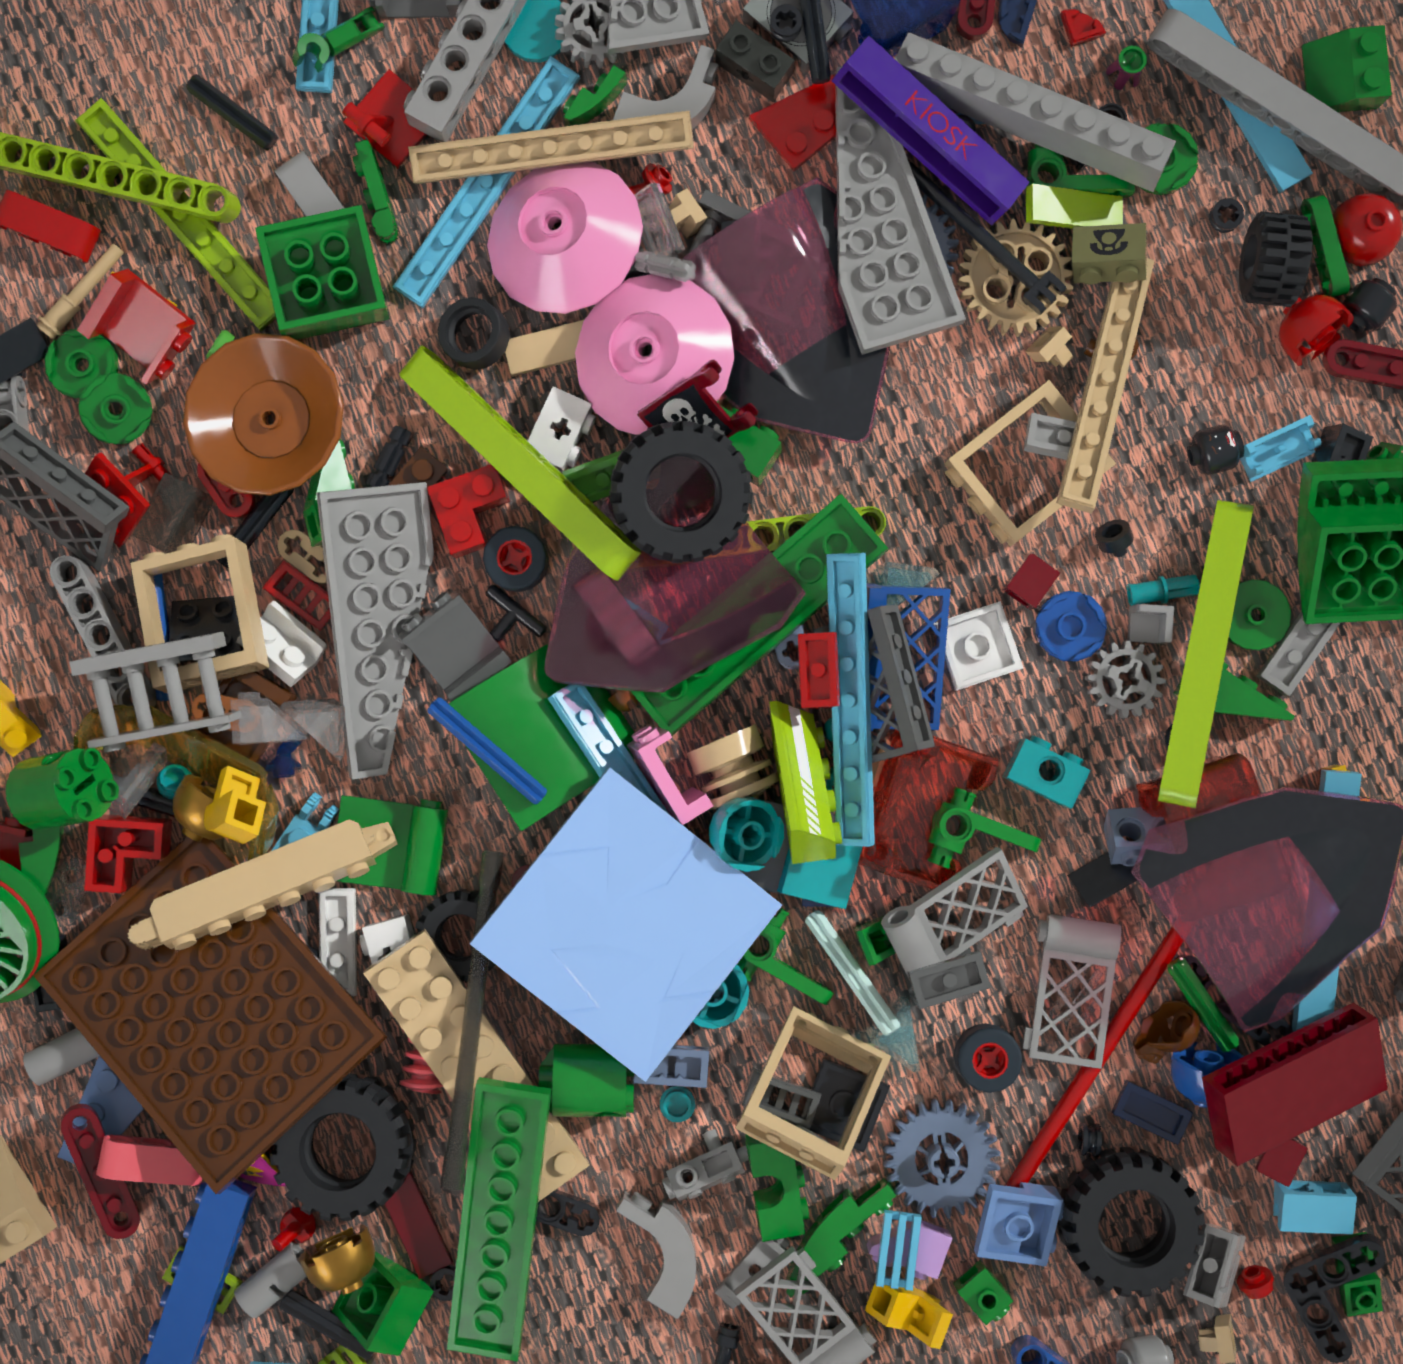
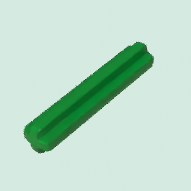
M1178 957L1168 964L1169 974L1223 1052H1229L1238 1047V1036L1185 958Z

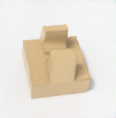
M687 188L675 195L667 210V219L661 225L669 236L682 231L686 239L699 231L707 216Z
M1063 326L1048 327L1025 352L1035 362L1050 361L1055 367L1058 365L1064 367L1073 358L1072 353L1065 345L1072 336Z
M1231 1314L1216 1316L1214 1327L1199 1330L1200 1351L1218 1352L1220 1363H1235L1236 1344Z

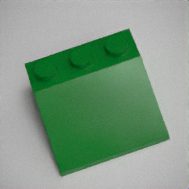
M362 205L255 227L281 335H287L295 340L390 320Z

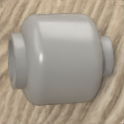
M1148 1334L1127 1338L1123 1341L1120 1350L1116 1354V1363L1174 1364V1357L1170 1347L1165 1345L1158 1336Z

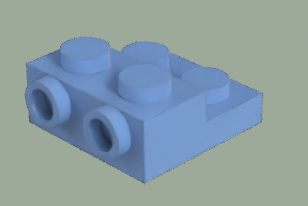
M1020 1182L1019 1188L989 1184L974 1246L976 1256L1047 1267L1049 1255L1054 1253L1057 1237L1055 1231L1058 1220L1063 1218V1208L1065 1205L1064 1199L1061 1198L1056 1187Z

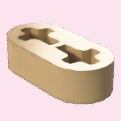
M289 530L283 533L278 540L279 554L311 580L319 584H327L326 575L320 574L317 577L318 568L310 562L313 557L324 562L323 547H312L309 536L298 530ZM300 537L302 539L300 546L308 552L307 555L303 557L296 552L289 555L290 547L287 544L289 539L296 541Z

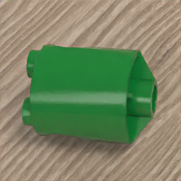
M76 748L28 758L19 762L12 769L6 783V801L12 815L20 824L30 829H49L91 822L102 817L110 807L111 802L116 800L119 794L118 784L113 779L109 765L95 748Z
M554 1044L540 1064L539 1087L552 1089L549 1111L553 1117H626V1113H634V1085H627V1077H634V1073L598 1044Z

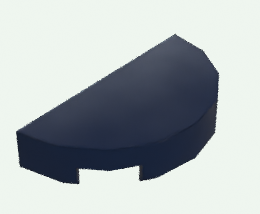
M1000 0L997 18L1001 31L1010 42L1023 47L1037 0Z

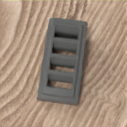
M752 1067L741 1098L742 1106H746L762 1070ZM773 1075L759 1107L783 1120L810 1129L822 1094ZM776 1086L780 1089L773 1106L768 1104L773 1087ZM790 1091L794 1094L788 1111L782 1109L787 1092ZM801 1096L807 1097L802 1116H799L795 1113Z

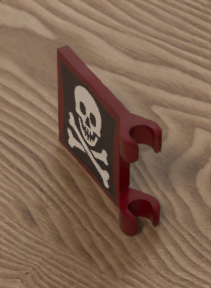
M712 359L692 376L639 410L637 415L648 428L667 422L689 421L707 425L729 438L739 431L752 427L756 422L755 416L758 415V410L753 404L747 403L729 417L706 390V387L715 384L719 380V373L722 371L718 362Z

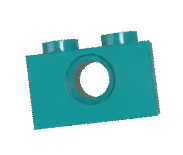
M1033 735L1030 740L1026 738L1020 739L1002 777L1064 808L1072 809L1091 771L1082 766L1084 760L1066 751L1061 756L1050 750L1051 743ZM1049 760L1055 766V774L1053 778L1046 781L1040 776L1039 768L1044 761Z

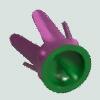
M1127 46L1120 52L1117 60L1107 67V75L1119 70L1114 88L1122 90L1132 76L1133 86L1136 87L1139 84L1141 70L1147 62L1145 52L1138 46Z

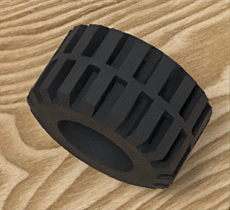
M1262 211L1256 214L1245 235L1239 264V287L1242 299L1246 303L1291 307L1295 304L1303 291L1311 264L1313 239L1308 217Z
M459 889L443 894L425 907L421 912V918L417 920L415 928H417V934L426 929L461 981L467 983L474 981L478 977H483L496 964L478 950L466 957L451 953L443 943L442 927L450 917L462 914L474 919L481 928L497 906L493 903L495 900L490 896L485 897L481 895L482 892Z

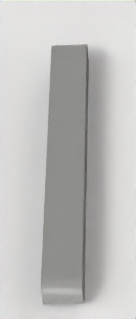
M1167 9L1147 40V45L1151 51L1272 128L1274 125L1281 129L1280 133L1292 139L1296 145L1373 194L1382 195L1388 200L1399 205L1398 209L1403 210L1402 153L1185 13L1176 9Z

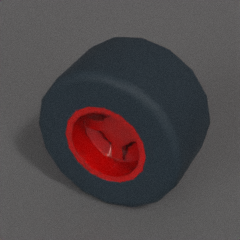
M510 526L500 529L489 538L484 547L483 563L486 573L495 584L507 591L522 592L532 589L543 580L548 571L549 556L546 546L536 533L526 527Z
M987 1023L974 1025L962 1033L955 1045L954 1060L956 1069L966 1083L978 1091L988 1093L1002 1091L1013 1084L1020 1074L1022 1065L1020 1047L1008 1032L997 1025Z

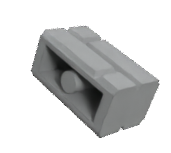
M1205 1223L1201 1229L1205 1234L1204 1243L1202 1246H1196L1195 1251L1200 1256L1195 1265L1191 1264L1183 1295L1216 1308H1224L1228 1305L1241 1258L1238 1253L1243 1251L1246 1236L1211 1223Z

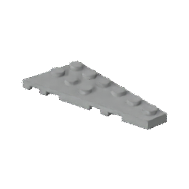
M701 0L609 1L606 55L706 40L709 35Z

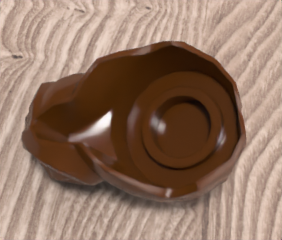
M1180 1000L1163 1002L1156 1012L1142 1020L1140 1031L1133 1040L1137 1057L1156 1064L1168 1052H1181L1189 1048L1197 1040L1200 1031V1022L1195 1010L1188 1003ZM1174 1016L1171 1029H1169L1167 1018Z

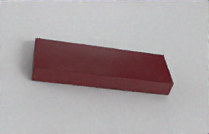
M410 1171L404 1179L405 1182L385 1203V1206L419 1279L441 1268L451 1265L453 1259L412 1171Z

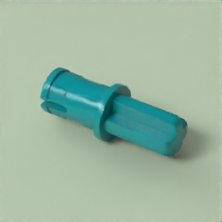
M1193 574L1168 579L1159 576L1155 581L1127 584L1128 603L1130 606L1157 601L1166 604L1170 599L1195 596L1199 594L1200 582L1197 576Z

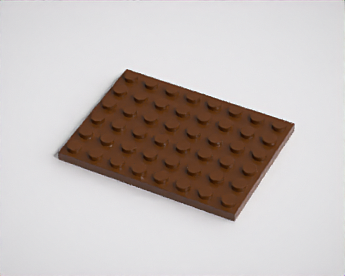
M187 837L42 967L34 977L215 1194H221L374 1051L387 1036L273 907L267 909L266 914L261 918L252 921H245L243 919L231 924L232 928L225 933L211 936L209 933L196 939V944L186 949H169L162 944L155 948L151 947L147 950H141L131 943L130 939H128V929H131V926H134V924H138L139 921L152 916L150 907L154 899L236 866L214 840L203 837L201 842H197Z

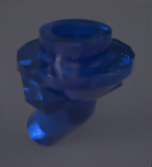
M295 729L278 747L276 756L265 766L266 771L273 772L274 778L294 777L295 770L302 769V765L291 756L306 739L301 732Z

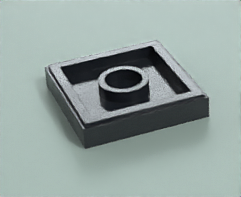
M823 1058L811 1090L822 1095L811 1127L808 1130L839 1143L867 1075ZM883 1081L880 1082L853 1149L864 1153L889 1091L890 1084Z

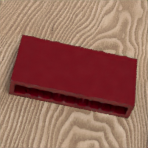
M1353 1002L1202 1077L1215 1148L1238 1167L1388 1090L1378 1018Z

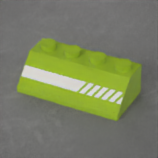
M770 701L771 736L792 864L836 858V844H842V836L839 822L832 823L831 812L836 811L834 791L826 789L825 780L830 779L828 758L821 759L819 750L825 748L822 727H815L813 714L779 701Z

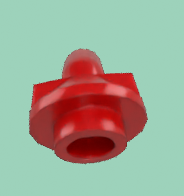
M649 163L641 173L644 182L629 187L637 199L651 194L653 197L660 199L672 191L670 184L672 177L662 165L658 164L656 166Z
M293 1207L288 1210L280 1222L281 1232L271 1241L273 1247L281 1252L291 1242L298 1244L309 1240L316 1229V1219L313 1213L308 1215L300 1210L301 1207Z

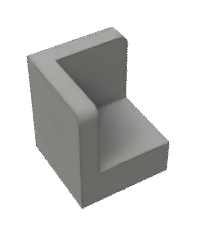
M1148 604L1130 606L1127 641L1149 644L1171 643L1174 606Z

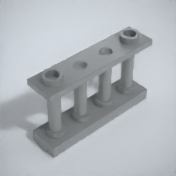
M224 632L70 661L72 676L86 674L87 680L92 681L104 736L87 741L88 748L102 746L104 752H111L126 748L125 742L203 727H208L209 733L231 729L230 722L242 718L241 710L224 713L212 657L216 656L214 649L227 646ZM192 654L193 660L198 662L209 712L207 717L191 720L188 717L177 663H180L179 656ZM155 660L157 661V666L162 667L174 720V723L154 726L142 675V670L145 669L144 663ZM121 667L123 674H127L139 727L137 730L121 733L118 730L107 677L110 676L109 669Z

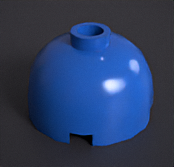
M1194 1042L1189 1048L1181 1052H1173L1170 1063L1171 1077L1176 1089L1183 1096L1191 1100L1196 1106L1207 1108L1202 1077L1244 1056L1235 1049L1223 1052L1217 1043V1051L1194 1050L1198 1043Z

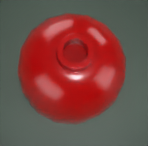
M1373 193L1355 195L1341 203L1332 214L1344 260L1355 266L1375 265L1389 256L1401 239L1403 230L1401 214L1394 203L1382 195Z
M1323 294L1309 296L1303 300L1298 298L1295 304L1291 307H1286L1283 311L1286 316L1281 321L1279 328L1280 344L1286 354L1298 366H1302V358L1313 350L1315 352L1311 361L1322 354L1331 344L1338 341L1341 336L1337 331L1343 324L1349 328L1354 316L1342 303L1331 296ZM1304 340L1311 347L1310 349L1301 345Z

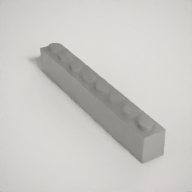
M909 32L895 58L898 63L908 70L931 93L936 95L949 109L1151 192H1154L1176 143L1175 140Z

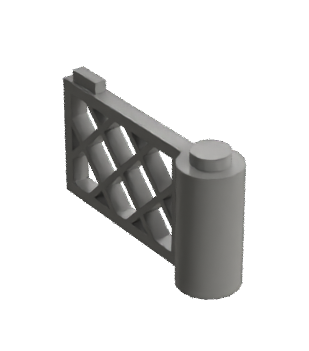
M995 847L910 906H901L889 911L883 917L881 925L909 979L908 971L955 958L1004 924L1006 927H1009L1024 916L1023 910L1028 905L1002 849ZM996 862L999 870L995 883L984 881L983 878L987 867ZM965 882L972 884L966 902L954 900L960 885ZM981 886L993 888L987 906L976 904ZM1002 890L1010 892L1014 899V902L1003 910L996 909ZM936 902L943 903L938 922L928 920L924 912L925 909ZM952 905L964 908L959 926L947 924ZM973 910L985 912L982 924L976 929L968 928ZM944 931L957 932L954 943L943 951L940 943Z
M1047 914L1046 920H1039L1037 941L1043 942L1032 1028L1025 1027L1022 1049L1029 1050V1058L1102 1069L1115 965L1121 944V925ZM1050 958L1065 960L1073 973L1056 984L1048 974ZM1071 961L1085 964L1077 969ZM1092 964L1106 966L1104 982L1092 990L1080 973ZM1077 976L1089 993L1072 1005L1060 988ZM1048 980L1053 987L1046 992ZM1103 989L1101 1001L1096 994ZM1057 992L1068 1008L1051 1020L1043 1009L1044 1000ZM1093 997L1101 1008L1100 1016L1087 1026L1075 1009ZM1072 1012L1084 1029L1067 1041L1055 1024ZM1043 1015L1048 1023L1041 1028ZM1096 1026H1098L1097 1038L1091 1031ZM1052 1027L1064 1044L1052 1053L1038 1051L1039 1036ZM1088 1033L1096 1044L1094 1059L1079 1057L1071 1045ZM1065 1049H1068L1072 1056L1063 1055L1060 1053L1063 1052Z
M791 1246L734 1290L736 1297L792 1364H860L876 1352L873 1344L877 1340L865 1323L859 1326L855 1321L853 1322L812 1271L816 1264L803 1247L796 1251ZM794 1261L799 1267L797 1280L779 1279L780 1270ZM758 1287L770 1288L768 1302H753L748 1297V1294ZM777 1288L795 1289L793 1304L775 1303ZM802 1290L818 1291V1304L801 1305ZM773 1312L791 1313L788 1328L772 1326ZM798 1313L816 1314L813 1329L795 1328ZM823 1315L838 1316L842 1321L832 1330L820 1329ZM793 1338H811L810 1347L797 1356L792 1350Z

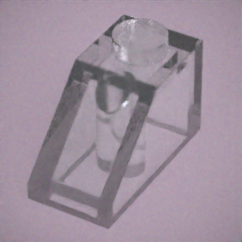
M260 692L238 693L237 700H230L231 712L241 710L242 718L232 722L233 745L307 741V732L270 699L260 698Z

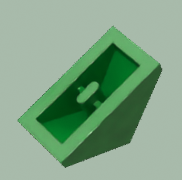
M884 916L853 927L865 961L869 966L875 965L895 954L881 925Z

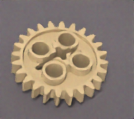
M1015 219L1010 221L1006 230L1001 222H997L994 229L995 234L988 228H985L1016 258H1018V249L1022 248L1024 250L1022 263L1039 279L1050 271L1066 286L1067 290L1063 294L1070 293L1073 290V286L1065 282L1073 277V271L1064 269L1072 258L1060 257L1065 244L1053 246L1052 242L1056 236L1055 233L1045 238L1042 236L1043 225H1040L1033 232L1030 231V223L1026 222L1021 229H1018ZM975 239L971 241L970 244L974 250H965L963 257L968 262L960 263L958 267L960 272L967 275L960 277L957 285L967 287L961 293L960 299H971L972 301L966 311L971 312L977 309L980 312L976 318V323L986 318L989 320L988 331H991L998 324L1001 325L1002 336L1007 333L1010 327H1013L1016 337H1019L1024 326H1026L1030 334H1034L1037 330L1036 322L1043 328H1046L1050 323L1048 315L1056 319L1061 314L1057 306L1065 307L1069 301L1064 295H1059L1049 287L1048 289L1056 296V301L1049 305L1041 297H1038L1037 299L1046 307V310L1039 315L1022 301L1021 293L1027 292L1029 289L1021 281L1015 289L1013 308H1008V296L1013 284V277L1010 276L1012 273L1002 264L998 263ZM1028 259H1040L1044 264V270H1033L1028 264ZM986 286H999L1003 292V297L999 299L990 297L986 291Z

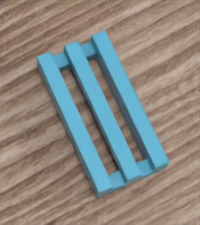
M884 1210L875 1279L876 1286L884 1287V1285H887L894 1289L902 1287L905 1290L913 1291L922 1220L920 1214ZM892 1219L898 1220L892 1275L890 1277L885 1276L891 1223ZM906 1221H910L912 1224L905 1278H900Z

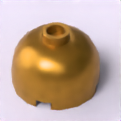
M190 774L185 775L173 797L175 818L184 826L181 832L197 842H201L203 837L210 840L226 838L206 830L204 826L205 808L213 802L216 788L202 786L203 778Z
M360 1225V1232L354 1234L353 1227L348 1228L316 1243L315 1248L317 1252L310 1257L305 1251L298 1258L306 1276L318 1289L327 1292L341 1290L342 1294L345 1295L359 1289L363 1285L361 1279L370 1272L375 1261V1248L367 1226Z

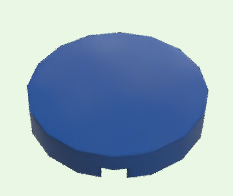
M1065 591L1052 596L1041 606L1036 617L1035 633L1040 646L1050 656L1061 661L1077 662L1092 656L1102 646L1107 630V619L1102 607L1093 597L1075 591Z

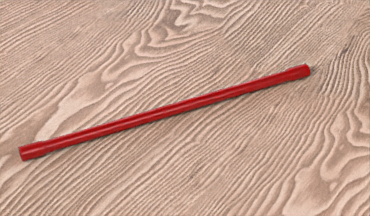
M1245 849L1215 859L1108 1024L1102 1068L1232 866L1238 862ZM1095 1046L1088 1055V1059H1094ZM1081 1066L1005 1186L1019 1188L1020 1182L1029 1183L1101 1069Z

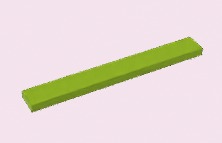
M102 98L75 120L107 158L167 172ZM156 180L148 185V195L155 191L157 187ZM184 191L181 194V203L189 199V196ZM150 206L260 331L276 319L269 287L210 220Z

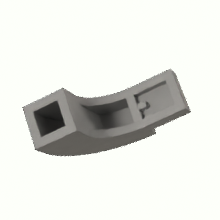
M704 45L700 46L687 83L682 90L668 99L659 101L646 100L623 91L613 120L690 111L692 129L695 128L708 114L716 98V87L711 86L719 64L714 63V49Z
M625 1191L617 1203L616 1212L651 1233L660 1244L663 1252V1265L648 1289L647 1301L678 1320L691 1297L696 1279V1248L690 1228L679 1211L664 1198L656 1210L651 1208L653 1203L646 1196L638 1192L630 1195Z

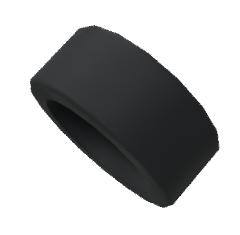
M475 297L459 299L450 305L441 316L437 329L438 341L444 353L462 367L474 370L488 368L497 362L506 351L510 339L509 325L503 314L486 300ZM472 315H485L489 318L492 326L489 340L483 348L474 353L461 351L456 344V334L459 326Z

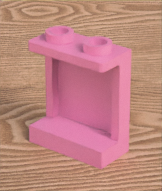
M648 725L631 736L633 741L627 744V747L670 816L684 825L713 807L707 794L694 787L680 794L661 762L655 749L672 738L668 730L659 727L651 728Z

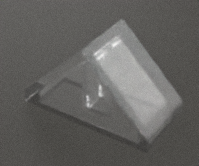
M336 699L288 701L280 706L286 714L337 760L340 761L344 757L345 707Z

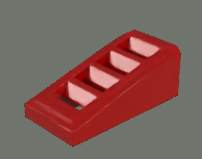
M283 559L263 584L262 589L321 631L331 618L330 607L320 620L312 616L311 613L322 599L329 602L328 591L299 571L287 560ZM288 572L293 577L281 591L276 586ZM300 581L305 586L295 599L292 600L288 595ZM313 590L317 593L305 609L302 608L300 603Z

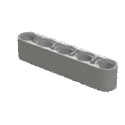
M66 555L57 557L50 566L49 574L90 655L96 656L133 649L91 567L79 558ZM74 564L77 568V575L75 579L68 582L66 570ZM90 595L94 602L93 608L88 613H85L82 609V602L84 598ZM103 627H107L110 632V638L107 643L101 645L98 640V633ZM114 668L109 669L110 676L107 677L108 686L117 707L126 714H135V709L130 701L131 691L127 674L117 676ZM142 670L151 711L156 705V693L145 671Z

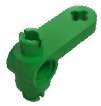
M1035 144V149L1027 153L1028 173L1026 179L1030 182L1027 186L1038 184L1123 196V198L1130 197L1135 193L1134 184L1112 175H1067L1063 155ZM1038 172H1049L1054 182H1042L1038 177Z
M955 787L950 803L943 801L941 807L933 815L932 831L927 841L934 844L927 861L949 869L954 852L962 854L966 841L972 837L975 830L1036 853L1042 839L971 812L972 804L977 795ZM957 815L960 819V828L956 833L949 834L946 829V822L951 816Z
M780 908L777 915L770 920L760 933L761 936H764L769 941L767 950L764 953L755 954L748 949L737 965L742 971L746 968L744 975L749 982L752 981V977L759 967L816 1001L828 1005L834 995L831 989L774 957L780 942L786 934V931L781 926L790 914L785 909Z

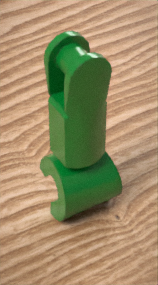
M372 6L368 7L349 20L321 34V36L316 33H306L301 36L292 55L293 64L295 67L300 65L306 52H311L317 58L314 67L319 73L323 70L329 55L334 57L352 46L381 32L385 26L383 23H378L373 15L375 12ZM362 22L366 31L361 33L356 24Z

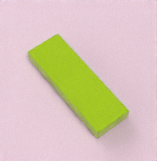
M1031 184L1026 187V223L1070 229L1082 226L1123 224V196Z

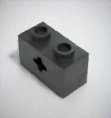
M735 20L716 48L715 63L772 102L775 101L793 74L795 62L793 58L737 20Z

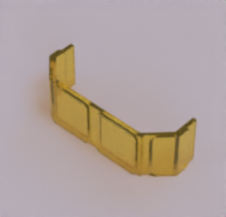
M113 705L119 733L139 729L134 706ZM150 706L154 726L174 723L172 717ZM98 708L91 709L81 721L79 730L74 735V749H87V741L104 736ZM194 729L125 742L126 746L139 744L166 760L185 767L192 774L203 778L217 786L221 770L226 766H231L260 778L256 798L266 802L259 835L250 842L248 860L265 854L274 842L279 807L272 785L268 786L267 784L268 772L260 764L217 741L212 740L210 742L199 736ZM95 747V749L103 750V747Z

